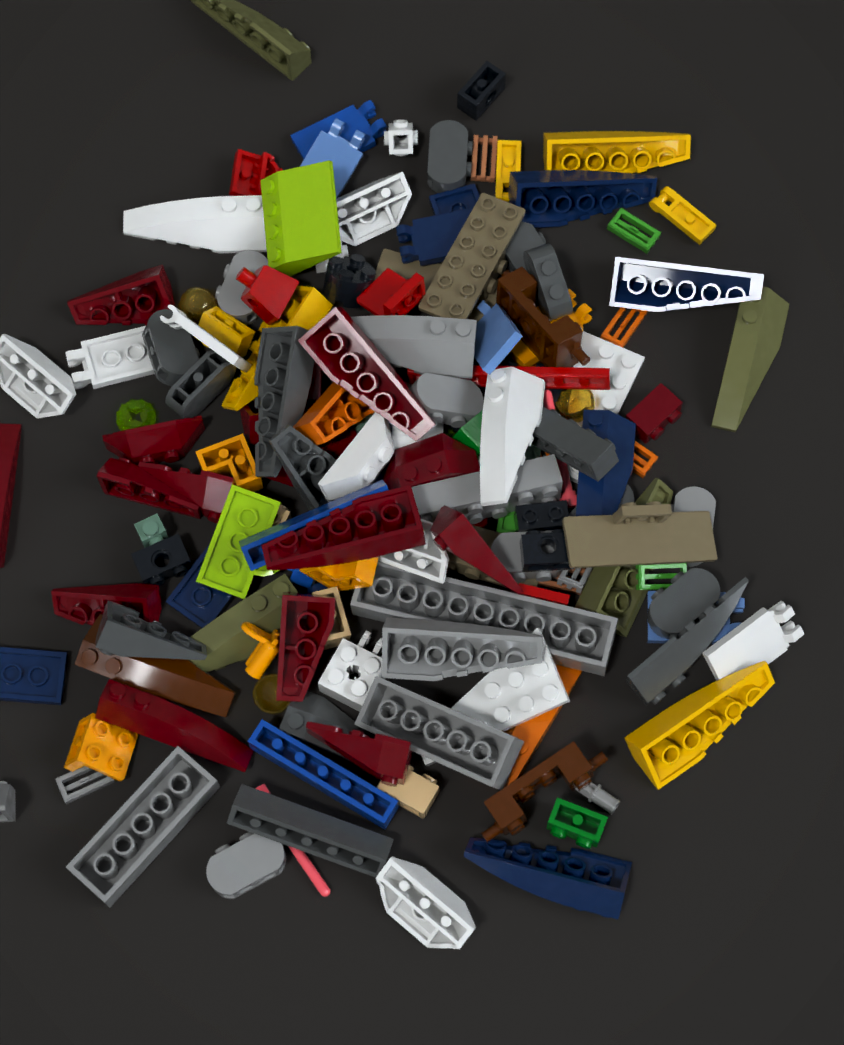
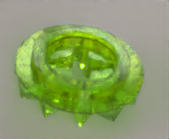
M142 398L140 400L130 399L129 402L122 403L121 408L116 412V423L121 431L152 425L156 422L154 408ZM130 412L135 414L140 412L142 423L136 419L131 421Z

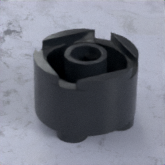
M353 254L351 257L344 258L337 256L329 258L323 285V295L333 304L339 301L343 303V307L360 308L362 306L357 303L356 298L375 281L376 271L372 265L365 261V257L359 254Z

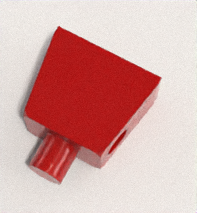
M263 265L254 273L243 267L236 276V280L246 286L241 295V300L268 325L279 320L299 284L298 280L267 265Z

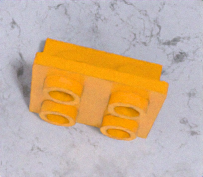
M91 713L78 723L64 768L74 772L86 766L117 781H123L138 734L96 719V714Z

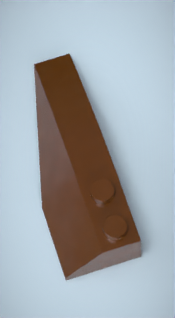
M99 614L82 641L74 665L225 718L228 716L235 692L210 674H206L196 667L190 660L121 657L115 654L106 655L100 652L98 648H95L96 635L103 615Z

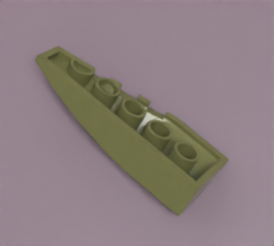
M191 0L192 3L293 81L312 63L311 50L303 41L299 42L288 29H282L259 12L235 0Z
M763 286L761 300L739 302L711 427L736 433L780 349L789 303L768 287Z
M655 478L635 503L636 505H645L649 502L659 501L661 504H671L673 491L659 478ZM636 565L594 567L574 608L618 618L616 634L627 637L648 590H636V585H638V579H636L638 569H636ZM645 569V574H649V571H653V569Z
M283 574L192 635L190 638L206 645L207 657L205 660L190 661L205 673L223 669L225 666L238 661H246L259 641L242 630L241 625L243 622L252 623L270 634L275 629L280 633L283 592L298 593L287 575Z

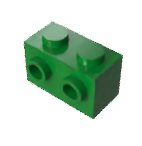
M557 797L546 829L551 830L550 834L557 838L565 839L569 837L576 840L575 843L580 847L591 849L592 846L597 848L608 817Z

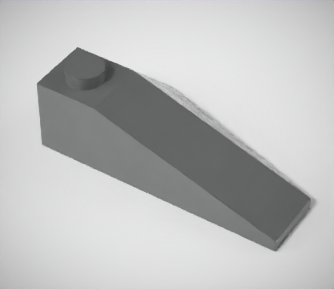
M288 424L268 441L295 490L310 511L319 507L321 496L325 497L318 483L336 462V459Z
M309 691L306 692L303 702L291 701L289 703L279 730L306 746L350 763L353 762L308 734L306 729L307 721L341 728L345 734L352 730H358L370 738H375L367 730L354 725L355 721L325 697Z

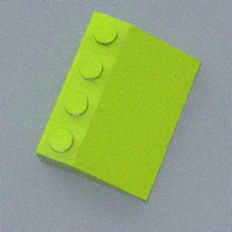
M328 160L278 171L260 180L269 267L288 276H293L342 253L332 161Z

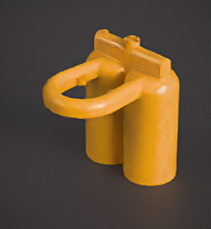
M243 622L241 625L242 630L259 641L245 662L247 666L245 671L253 678L261 679L279 652L278 637L280 633L275 629L270 634L252 623Z

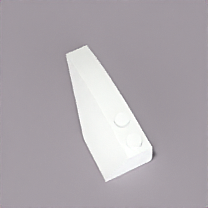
M262 195L192 198L152 204L124 211V235L149 240L160 239L165 240L169 244L176 245L180 243L195 249L206 248L211 249L215 253H239L247 250L267 252Z
M515 367L495 369L490 375L487 374L480 442V501L482 506L508 502L518 478L516 474L518 468L523 466L526 459V449L533 442V432L541 423L545 381Z

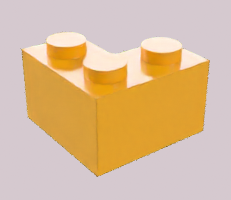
M243 434L195 451L203 471L225 476L231 475L236 486L252 492L263 488L261 477L255 476V461Z
M378 557L336 565L301 568L299 571L328 588L337 586L338 591L370 587L373 584Z

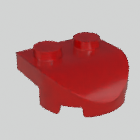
M238 149L234 158L229 195H262L260 180L283 170L282 168L279 169L274 161L275 158L267 152L258 155Z

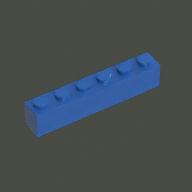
M380 480L240 540L239 544L250 570L253 571L266 565L261 545L290 531L296 532L306 527V523L314 519L319 521L329 516V512L337 508L341 510L351 505L352 501L359 497L389 490L384 480Z
M263 719L248 740L250 749L384 830H386L399 808V801Z

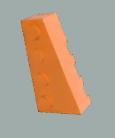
M333 382L293 428L310 439L314 444L320 445L344 432L353 424H357L369 414L374 413V411L361 400L352 396L343 387Z

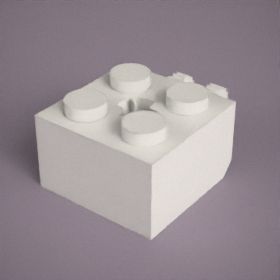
M367 630L358 645L344 638L342 639L318 682L320 692L359 712L375 676L382 677V658L379 657L382 652V638L376 642L372 652L366 650L365 648L370 642L372 635ZM357 673L359 678L354 677L355 680H351L349 675Z

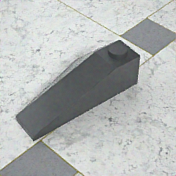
M107 601L96 635L95 648H98L100 652L106 655L115 654L121 657L206 659V645L178 631H174L171 634L161 626L162 623L156 620L147 622L139 618L140 612L115 602Z

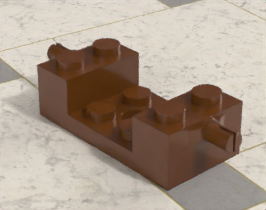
M523 267L512 272L509 270L503 272L502 277L498 279L496 303L504 308L522 334L521 340L545 367H572L578 362L582 366L587 365L590 362V357L587 356L581 347L583 331L580 325L574 322L568 315L551 323L549 318L536 308L537 281Z
M571 742L484 801L485 806L496 822L490 828L481 832L487 842L500 833H504L505 836L509 833L512 836L518 834L525 828L524 823L527 822V819L517 802L521 800L522 803L530 800L535 796L534 791L542 785L544 788L549 787L558 780L556 776L559 774L571 791L576 788L580 791L592 783L593 772L600 765L608 761V759L601 751L595 757L587 760L575 742Z

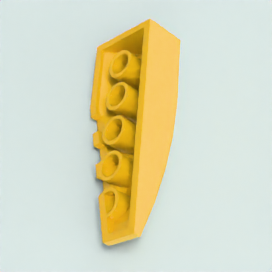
M641 131L544 133V169L641 173L650 168L662 167L690 159L691 135Z
M297 286L279 320L271 325L263 321L259 331L262 333V328L299 326L310 330L329 313L333 304L316 288ZM261 335L258 341H253L249 348L252 353L246 361L252 364L247 373L241 370V376L234 379L221 405L224 409L238 411L258 397V386L254 385V376Z
M759 662L701 688L668 707L624 737L633 758L658 790L701 761L706 755V749L713 742L717 744L724 737L722 733L731 723L735 725L742 718V712L748 706L752 707L774 685L775 681L767 662Z

